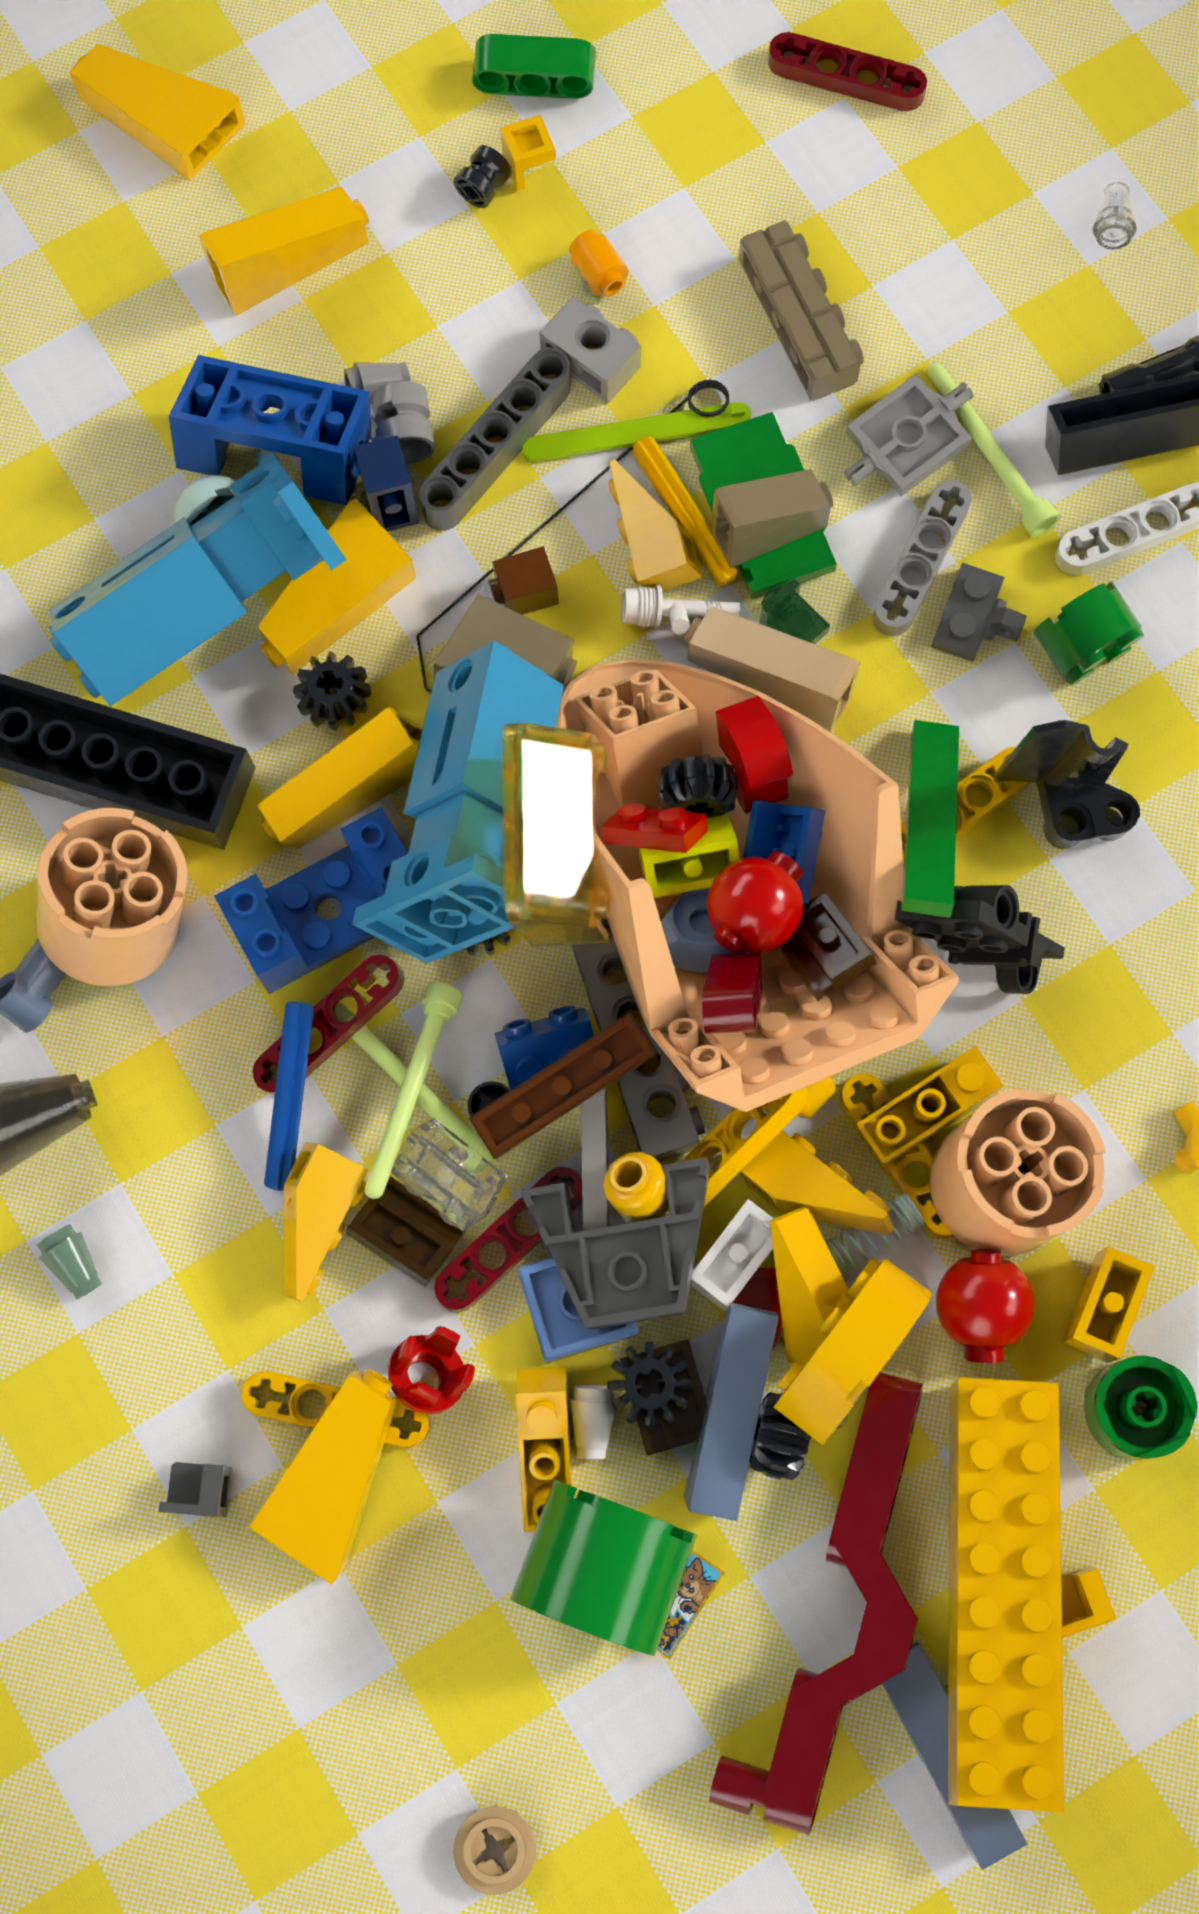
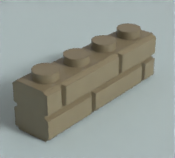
M784 220L767 227L765 231L758 230L743 236L740 240L739 261L809 399L815 401L830 395L833 391L837 392L854 385L858 381L860 366L863 364L864 358L857 340H849L843 330L845 328V319L841 308L837 303L831 305L825 295L827 286L819 268L812 270L807 260L809 252L804 237L801 233L794 235L788 221Z

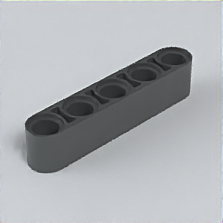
M545 348L534 354L425 479L420 487L419 497L425 522L431 528L438 531H446L458 525L522 451L526 441L541 429L566 400L571 388L570 363L563 351L556 348ZM547 374L558 375V377L554 379L543 378V376ZM520 405L532 406V408L525 411L515 409ZM494 436H502L505 438L501 442L497 443L487 441L488 439ZM468 467L478 469L470 475L459 473ZM440 499L450 501L449 504L443 507L432 505V503Z

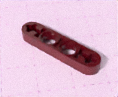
M791 32L780 33L770 42L768 65L775 75L900 111L915 110L924 101L927 78L923 71L915 66ZM786 51H790L793 53L789 56L788 59H784L781 57L785 54ZM805 56H810L808 66L803 65L805 63ZM821 60H832L838 65V69L834 72L825 73L820 71L816 64ZM861 71H871L878 76V80L871 84H864L856 78V75ZM886 78L891 79L889 88L884 87ZM905 84L913 86L909 93L901 91Z
M380 954L370 956L314 1006L312 1029L320 1030L323 1041L318 1051L308 1055L306 1078L398 995L405 981L404 972L399 964L388 956ZM377 968L383 971L390 969L386 974L389 981L387 986L382 987L379 984H375L366 992L373 997L369 1003L365 996L354 990L358 984L367 990L375 983L376 977L373 972ZM344 997H353L358 1007L356 1015L347 1022L338 1021L335 1016L336 1004ZM282 1036L258 1057L252 1070L256 1085L263 1091L274 1095L276 1081H268L272 1076L269 1068L273 1063L277 1065L279 1063Z
M563 1166L553 1168L531 1187L552 1185V1182L556 1179L565 1183L570 1179L574 1182L571 1187L573 1198L570 1199L571 1211L573 1212L583 1200L582 1179L572 1168ZM522 1197L437 1277L434 1286L435 1296L444 1308L453 1312H463L473 1307L543 1240L539 1231L533 1235L524 1236L519 1234L514 1228V1220L517 1214L529 1209ZM494 1242L499 1243L505 1248L506 1259L502 1266L491 1270L480 1264L479 1252L484 1245ZM468 1260H471L476 1271L487 1278V1280L479 1286L474 1277L465 1287L468 1294L465 1300L461 1301L459 1298L454 1297L448 1301L445 1298L449 1292V1288L446 1285L447 1281L451 1278L457 1282L462 1281L470 1273L462 1266Z

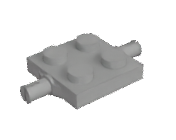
M917 374L912 376L847 425V435L860 448L863 454L862 459L844 471L847 480H851V484L856 486L875 471L877 474L885 477L902 497L971 445L972 436L958 422L955 414L956 409L974 397L971 388L967 389V384L962 382L958 387L942 397L940 394L930 390Z

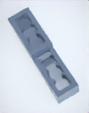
M729 1302L705 1394L708 1404L684 1492V1499L690 1512L735 1521L738 1519L779 1318L776 1312Z
M918 1642L912 1644L906 1670L883 1682L882 1685L920 1759L931 1775L973 1859L983 1870L1028 1845L1009 1809L948 1805V1696Z

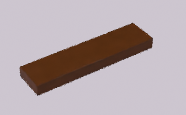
M630 1012L471 1116L469 1120L492 1157L498 1159L659 1053L635 1015Z

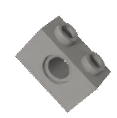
M573 296L539 332L540 348H556L563 351L570 363V377L607 404L640 368L641 345L636 337L627 329H618L605 320L603 314L591 304L584 305ZM592 344L601 346L595 350L585 348Z

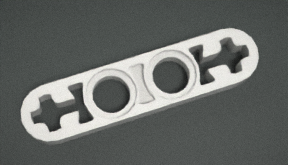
M1199 482L1185 485L1069 531L1062 537L1056 549V565L1068 575H1083L1199 529V508L1193 507L1185 510L1192 498L1197 504L1199 503ZM1185 510L1180 518L1179 512ZM1151 512H1159L1168 519L1169 527L1164 530H1155L1147 524L1145 517ZM1110 528H1120L1128 535L1129 543L1123 546H1115L1106 539L1105 531ZM1095 538L1096 546L1089 548L1092 544L1093 539ZM1071 546H1074L1077 551L1089 548L1082 560L1077 555H1068Z

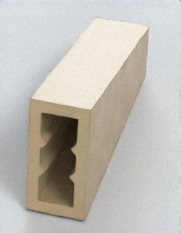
M710 606L703 620L698 617L694 619L685 637V642L689 643L688 661L709 672L719 674L764 693L811 719L830 733L852 696L860 662L853 658Z

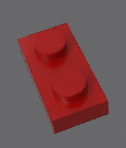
M638 803L621 806L614 815L600 826L603 844L687 853L708 831L706 814L686 812L683 808H669L665 810L645 808L644 805Z

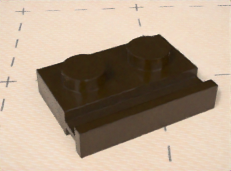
M825 892L811 899L809 904L803 905V914L797 930L788 941L778 947L817 1001L822 999V993L834 986L835 989H838L877 964L872 952Z
M389 1176L383 1195L377 1199H368L347 1226L346 1234L426 1287L451 1254L454 1246L465 1235L467 1227Z
M689 1339L654 1349L653 1358L659 1360L666 1346L673 1348L672 1357L667 1363L669 1368L678 1361H686L687 1369L675 1375L674 1378L675 1380H691L692 1389L686 1391L674 1390V1394L683 1397L688 1402V1406L683 1410L669 1402L667 1407L674 1416V1421L670 1424L664 1421L660 1410L654 1411V1428L647 1429L645 1424L646 1411L640 1410L637 1423L647 1456L698 1442L707 1402ZM645 1351L638 1354L640 1360L646 1358ZM628 1357L620 1358V1362L630 1368L633 1365ZM654 1372L648 1378L639 1376L635 1385H641V1391L638 1394L644 1398H648L652 1392L660 1395L664 1390V1385H658L661 1377Z

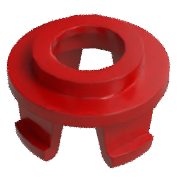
M438 1326L429 1335L407 1337L393 1351L388 1362V1380L392 1383V1391L405 1406L422 1414H439L450 1409L461 1398L463 1392H466L472 1383L475 1366L471 1364L464 1365L460 1356L455 1351L460 1339L459 1334L448 1328ZM418 1362L432 1366L439 1377L438 1389L436 1390L420 1381L412 1384L408 1376V1368Z

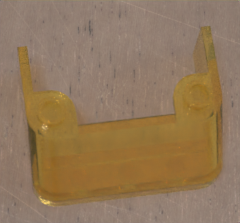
M531 723L505 724L502 738L504 904L507 920L531 946L609 943V934L601 924V919L609 918L607 888L599 889L594 873L593 783H597L598 773H605L607 769L605 744L599 743L594 733Z

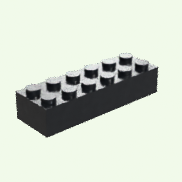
M0 673V781L93 810L120 808L135 811L134 816L152 823L164 832L168 830L171 834L222 850L225 849L256 769L246 748Z

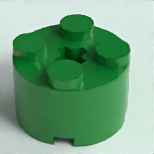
M1110 581L1107 586L1104 583L1073 599L1060 608L1062 613L1057 616L1058 622L1053 624L1048 617L1033 632L1062 678H1066L1071 686L1094 672L1093 667L1103 660L1110 664L1132 649L1130 646L1144 636L1141 624L1113 581Z
M1146 1355L1133 1356L1108 1365L1093 1378L1086 1388L1084 1395L1085 1418L1095 1440L1113 1456L1128 1460L1159 1458L1175 1452L1187 1441L1194 1424V1419L1197 1416L1198 1405L1196 1395L1184 1373L1172 1364L1170 1365L1160 1359ZM1138 1401H1145L1148 1410H1145L1140 1416H1135L1132 1406Z

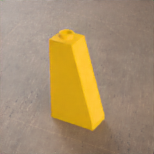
M97 44L86 55L80 57L75 66L69 71L79 99L189 180L246 124L239 97L232 92Z
M339 187L200 234L199 237L214 282L237 316L368 244L365 225L369 223V218L358 199L351 201L344 189Z
M356 497L348 502L327 531L347 560L333 570H330L323 560L294 581L292 579L257 626L264 642L259 646L262 653L275 668L282 664L292 676L298 672V669L306 666L312 656L317 657L416 579L413 561L410 556Z
M391 707L386 708L260 802L257 806L265 817V820L262 821L263 828L274 842L278 844L281 842L299 849L411 782L423 730L422 727Z
M357 1369L349 1374L249 1526L253 1531L331 1585L339 1578L347 1566L398 1401L396 1395L390 1391L392 1383L372 1369H367L365 1373Z

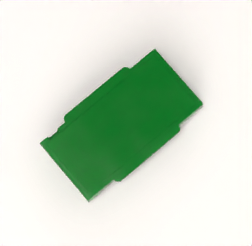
M773 412L690 439V449L700 472L699 482L712 513L715 489L804 470L795 447L792 444H786ZM826 527L739 564L738 567L751 599L753 600L835 572L837 563L824 535Z

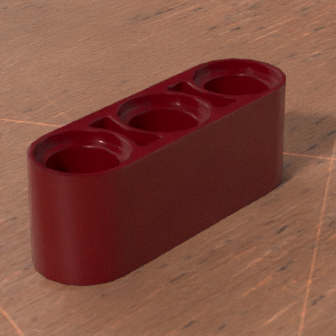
M760 953L711 955L702 993V1016L705 1034L756 1032L763 991Z

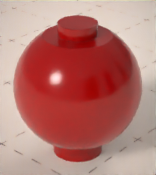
M773 851L767 859L746 857L734 861L722 869L713 880L707 896V914L710 924L715 931L713 935L715 940L722 947L734 953L738 950L747 953L768 952L788 941L797 930L803 914V895L797 884L803 875L800 866L784 853Z
M971 1250L970 1258L960 1259L945 1272L936 1292V1312L941 1326L952 1340L964 1346V1359L977 1363L1003 1362L1004 1347L1017 1343L1028 1331L1034 1317L1035 1297L1030 1281L1016 1264L1009 1260L1001 1259V1252L997 1250Z

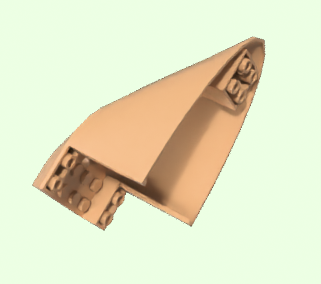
M629 659L595 664L569 683L561 698L553 739L559 776L584 845L639 1013L653 1039L695 1092L747 1112L919 1039L959 983V977L919 937L914 936L908 926L895 920L897 901H902L904 871L898 783L849 744L811 719L762 692L716 673L675 662ZM759 696L773 715L782 732L793 769V776L786 778L788 798L776 802V804L805 806L825 810L822 836L814 871V882L809 901L825 892L872 952L877 964L838 989H835L834 986L822 993L823 998L817 1001L778 948L760 953L763 991L756 1032L705 1034L702 1016V993L707 973L691 972L674 967L660 921V916L680 893L654 898L651 887L643 876L638 847L603 844L600 826L614 815L618 808L627 804L638 803L644 805L645 808L662 810L658 792L661 768L671 765L672 759H685L689 757V754L696 757L708 753L711 758H726L727 764L732 765L719 747L715 711ZM736 798L735 809L725 814H728L737 838L739 856L742 859L751 812L745 814L738 803V798ZM784 1012H791V1013H794V1014L789 1015V1016H786V1015L783 1014V1013H784Z

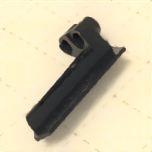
M1059 720L1033 726L993 774L994 782L1019 781L1036 783L1045 821L1043 824L1044 835L1053 846L1068 849L1076 846L1080 841L1095 838L1104 841L1117 840L1136 825L1138 818H1140V807L1137 800L1131 794L1105 783L1126 752L1129 744L1115 737L1105 748H1101L1093 741L1090 728L1086 724ZM1105 807H1114L1121 812L1123 816L1122 826H1114L1106 820ZM1066 814L1076 820L1078 824L1077 834H1069L1060 827V815Z

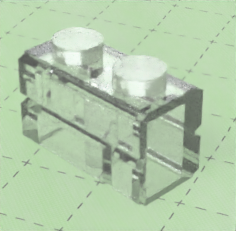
M435 1118L408 1134L400 1150L402 1153L398 1155L391 1171L393 1175L404 1183L405 1189L410 1194L422 1197L440 1212L441 1218L447 1224L458 1227L462 1231H466L486 1217L497 1199L496 1195L500 1193L508 1178L507 1175Z

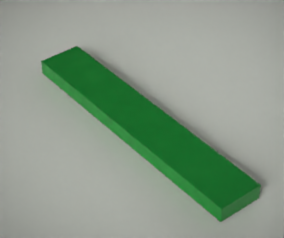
M914 720L901 911L951 918L955 884L959 726Z

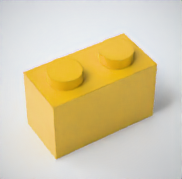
M1109 1246L1096 1253L1062 1343L1106 1363L1120 1359L1155 1266Z

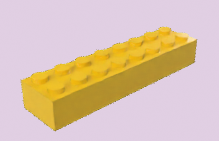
M958 1377L950 1386L948 1805L1064 1813L1059 1383Z

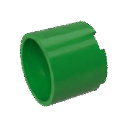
M554 1480L510 1599L530 1610L629 1649L655 1656L697 1534L677 1528L670 1523L589 1492L579 1490L575 1499L576 1487Z

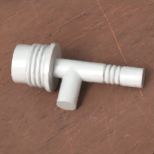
M655 585L652 588L645 586L624 588L621 600L622 624H635L637 627L645 626L652 627L653 630H659L662 617H670L673 632L683 635L690 628L688 618L698 617L703 619L710 606L740 616V603L663 599L661 585Z

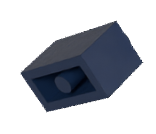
M398 435L388 438L382 436L374 437L367 440L364 444L354 446L371 515L387 532L419 524L412 484Z

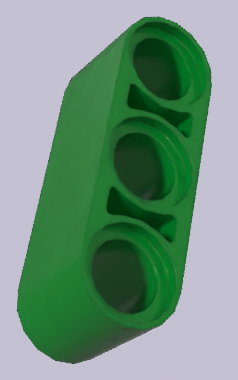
M486 34L479 37L476 41L472 83L479 91L488 94L569 99L584 98L591 94L593 90L596 50L590 42L578 38Z

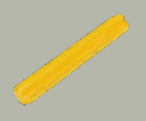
M646 436L638 440L633 445L634 457L672 516L693 537L696 552L716 584L723 587L733 582L738 577L737 566L729 567L711 532L710 524L655 439L651 436Z

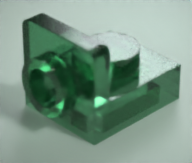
M792 579L784 587L777 585L771 589L761 602V625L812 644H816L829 632L830 624L799 595L801 585L795 579Z

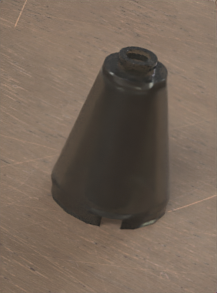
M76 1074L0 1083V1176L92 1118L90 1108L98 1105L88 1079L80 1082Z

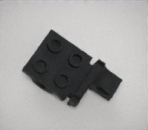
M1009 885L954 886V906L951 918L901 911L902 901H897L895 920L912 928L914 936L937 941L939 949L949 951L948 962L956 965L960 962L963 965H994L997 983L1003 993L1030 994L1037 985L1042 959H1063L1065 947L1038 933L1040 918L1032 917L1030 912H1019L1018 896Z

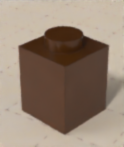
M544 546L492 561L495 578L488 580V585L494 602L503 604V606L521 615L559 604L557 583Z

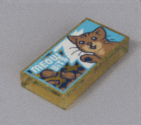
M693 1550L657 1649L658 1652L668 1659L676 1651L725 1573Z

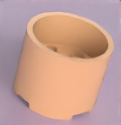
M100 808L71 817L62 823V828L50 839L44 851H41L39 858L36 929L40 944L48 958L61 971L79 981L92 985L120 986L134 983L149 976L163 965L170 956L179 931L187 884V866L183 852L168 830L163 832L152 823L134 816L135 811L127 809Z
M1019 1088L1001 1092L984 1102L954 1127L940 1142L933 1156L929 1174L930 1194L933 1205L941 1221L944 1222L953 1235L974 1250H997L1001 1252V1256H1015L1030 1252L1080 1224L1097 1206L1104 1191L1102 1189L1104 1179L1103 1153L1106 1151L1103 1141L1094 1123L1086 1113L1075 1103L1057 1093L1051 1095L1035 1090H1019ZM1023 1161L1029 1167L1025 1175L1020 1173L1017 1168Z

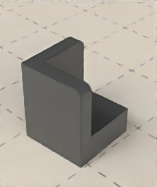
M173 1463L171 1466L167 1502H159L158 1512L226 1517L232 1467L211 1464Z

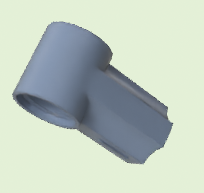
M39 938L16 970L5 974L0 979V1014L25 1033L36 1029L48 1016L52 1007V1000L49 998L66 975L48 958L40 944Z

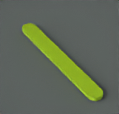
M742 402L729 403L724 412L714 417L700 416L693 410H686L530 437L522 448L523 455L528 461L539 463L633 447L638 440L646 436L653 437L657 443L704 435L751 419V410ZM724 404L698 409L704 412H714L722 408Z

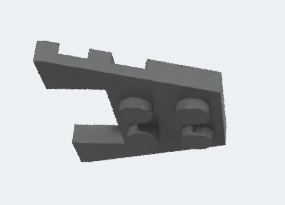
M706 1157L663 1165L670 1215L666 1217L574 1232L568 1185L559 1183L521 1190L522 1198L527 1208L531 1210L539 1227L538 1231L560 1270L559 1274L586 1329L592 1330L686 1314L710 1173V1161Z

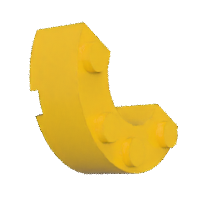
M873 1257L869 1260L845 1294L853 1300L845 1311L839 1306L835 1307L819 1329L826 1337L803 1367L795 1361L777 1384L785 1392L776 1402L774 1408L821 1445L835 1431L853 1408L854 1402L864 1389L870 1386L928 1305L931 1300L929 1298L933 1295L932 1292L886 1257L880 1263Z

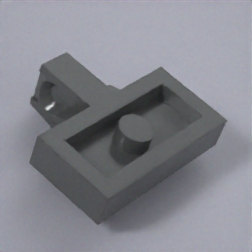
M962 563L931 648L974 662L982 638L994 640L995 635L1017 642L1027 615L1006 607L1007 602L997 598L1005 577Z

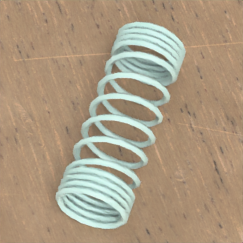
M903 1193L896 1200H892V1205L887 1204L896 1213L909 1233H913L914 1230L924 1226V1219L919 1209L907 1194ZM893 1225L894 1235L898 1240H901L900 1234ZM851 1228L852 1236L845 1231L840 1232L841 1243L834 1238H829V1241L826 1240L825 1242L842 1276L844 1273H847V1267L832 1241L843 1251L852 1266L855 1268L857 1266L847 1249L843 1234L855 1245L863 1259L868 1260L858 1242L854 1228ZM857 1229L870 1243L874 1252L879 1254V1250L872 1241L869 1232ZM878 1233L885 1245L890 1247V1243L885 1235Z

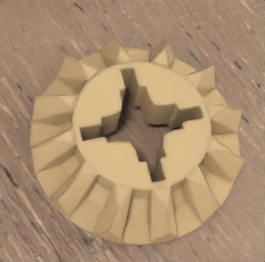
M498 1805L476 1810L462 1823L456 1834L453 1849L454 1861L462 1879L478 1892L489 1895H500L510 1892L526 1880L533 1868L536 1857V1843L532 1828L515 1810ZM484 1829H487L489 1835H493L497 1841L514 1837L515 1840L511 1841L504 1850V1863L507 1870H504L502 1864H498L494 1857L476 1862L475 1859L480 1857L481 1852L487 1847Z

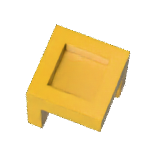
M541 114L500 128L502 156L511 166L512 174L510 177L516 191L525 189L524 170L556 160L555 147Z
M1086 1568L1061 1577L1062 1638L1116 1620L1097 1568Z

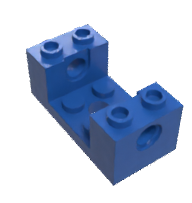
M202 355L197 356L169 414L176 468L205 475H220L227 460L226 450L230 442L301 458L304 496L347 505L360 474L354 446L364 444L372 438L370 391ZM269 407L280 409V411L275 413H264Z
M382 807L340 829L347 844L346 847L279 883L265 889L257 874H254L214 896L254 972L269 994L375 938V936L352 925L356 907L385 894L392 861L408 854ZM327 898H334L341 902L340 913L335 918L329 920L318 917L316 910L319 903Z

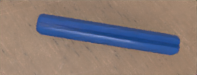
M292 1001L288 1002L285 1006L264 1178L265 1186L277 1191H284V1183L296 1161L314 1014L313 1005L305 1002Z

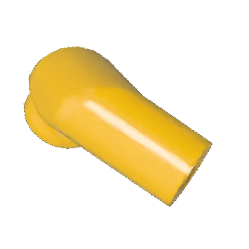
M1194 1101L1172 1112L1186 1135L1185 1148L1175 1152L1174 1161L1180 1171L1186 1174H1191L1197 1168L1199 1169V1109Z

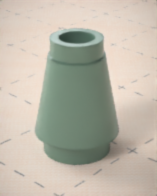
M71 1224L59 1229L37 1244L42 1253L39 1259L73 1293L77 1300L102 1285L82 1232L76 1233Z

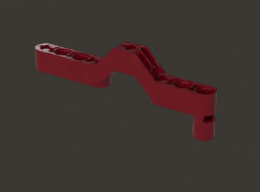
M879 1372L870 1384L826 1553V1561L847 1567L867 1602L854 1654L820 1674L802 1668L797 1669L770 1771L722 1755L714 1774L709 1795L710 1803L746 1815H750L755 1804L765 1808L764 1821L810 1835L843 1706L906 1670L918 1618L883 1558L882 1552L921 1401L923 1383Z

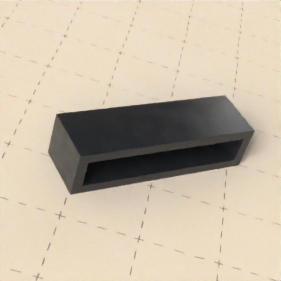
M1199 373L1047 406L1045 447L1058 475L1199 445Z

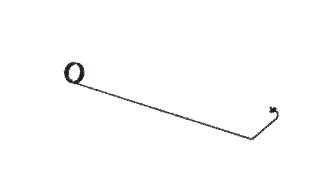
M711 379L700 381L690 388L688 397L669 413H674L688 401V407L696 414L714 417L724 412L727 408L729 392L719 381ZM713 388L721 391L725 395L726 401L722 408L717 411L704 412L693 405L691 401L692 396L702 389ZM633 447L628 448L627 451H625L616 459V461H620L621 458H623L633 449ZM610 466L603 470L596 478L593 479V481L586 485L580 492H578L571 500H569L563 507H561L555 514H553L546 522H544L538 529H536L529 537H527L521 544H519L515 549H513L512 552H510L505 557L513 555L537 532H539L545 525H547L551 520H553L554 517H556L559 513L562 512V510H564L568 505H570V503H572L576 498H578L579 495H581L593 483H595L596 480L603 476L610 469ZM493 568L417 634L416 640L424 688L429 693L432 690L427 687L419 639L420 635L493 572Z

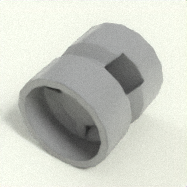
M396 381L382 385L373 391L371 404L374 422L378 426L375 430L376 437L388 438L398 435L406 464L417 463L431 456L435 451L432 425L428 420L430 411L426 388L413 381Z

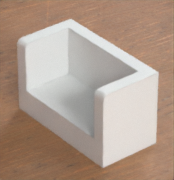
M748 1199L693 1270L691 1286L721 1310L727 1312L729 1302L733 1303L773 1250L770 1221L774 1218Z

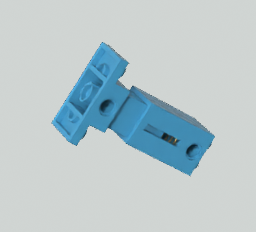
M263 450L254 456L259 466L230 485L235 497L192 526L183 517L49 609L52 625L48 628L53 635L50 639L51 643L66 662L74 659L82 673L79 675L81 682L95 699L102 695L109 706L121 700L246 614L247 610L243 600L285 571L288 572L294 581L323 560L330 570H333L347 560L272 451Z
M494 640L436 672L403 812L416 819L409 853L392 861L385 894L356 907L352 925L427 964L548 914L551 897L533 887L532 883L526 880V876L513 868L520 834L535 828L537 824L564 685L547 675L542 669L533 666L511 652L508 647Z

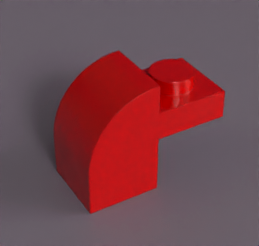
M756 696L715 711L719 747L732 766H734L735 775H737L738 803L745 814L751 812L754 800L776 803L787 799L786 778L793 776L790 755L776 720L761 698Z

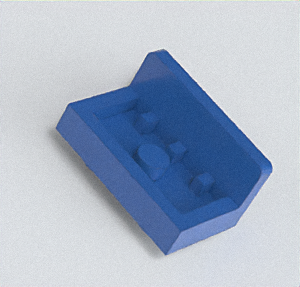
M754 800L752 803L743 858L761 857L767 859L773 851H779L793 859L803 872L797 884L801 889L804 904H809L811 888L814 882V871L822 836L825 810L805 806L781 805L764 800Z
M563 1006L549 1012V1017L533 1022H530L529 1019L514 1020L505 1024L502 1031L495 1033L510 1090L594 1036L585 1008L576 1009L575 1006Z

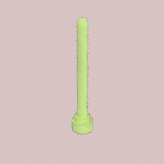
M935 362L928 367L927 374L943 397L958 387L942 364ZM968 401L955 410V414L1021 506V524L1032 538L1048 532L1059 522L1061 518L1060 513L1050 500L1045 501L1041 496H1035Z
M430 982L426 988L422 1003L425 1006L423 1012L427 1016L365 1186V1193L371 1199L380 1198L384 1193L444 1022L450 1021L451 1016L457 1015L464 995L460 990L451 985L441 982Z
M336 1004L335 1016L338 1021L347 1022L354 1018L355 1015L344 1004ZM364 1025L351 1038L401 1087L408 1067ZM423 1083L416 1103L459 1144L458 1151L462 1154L461 1160L475 1174L479 1173L494 1160L477 1131H472Z

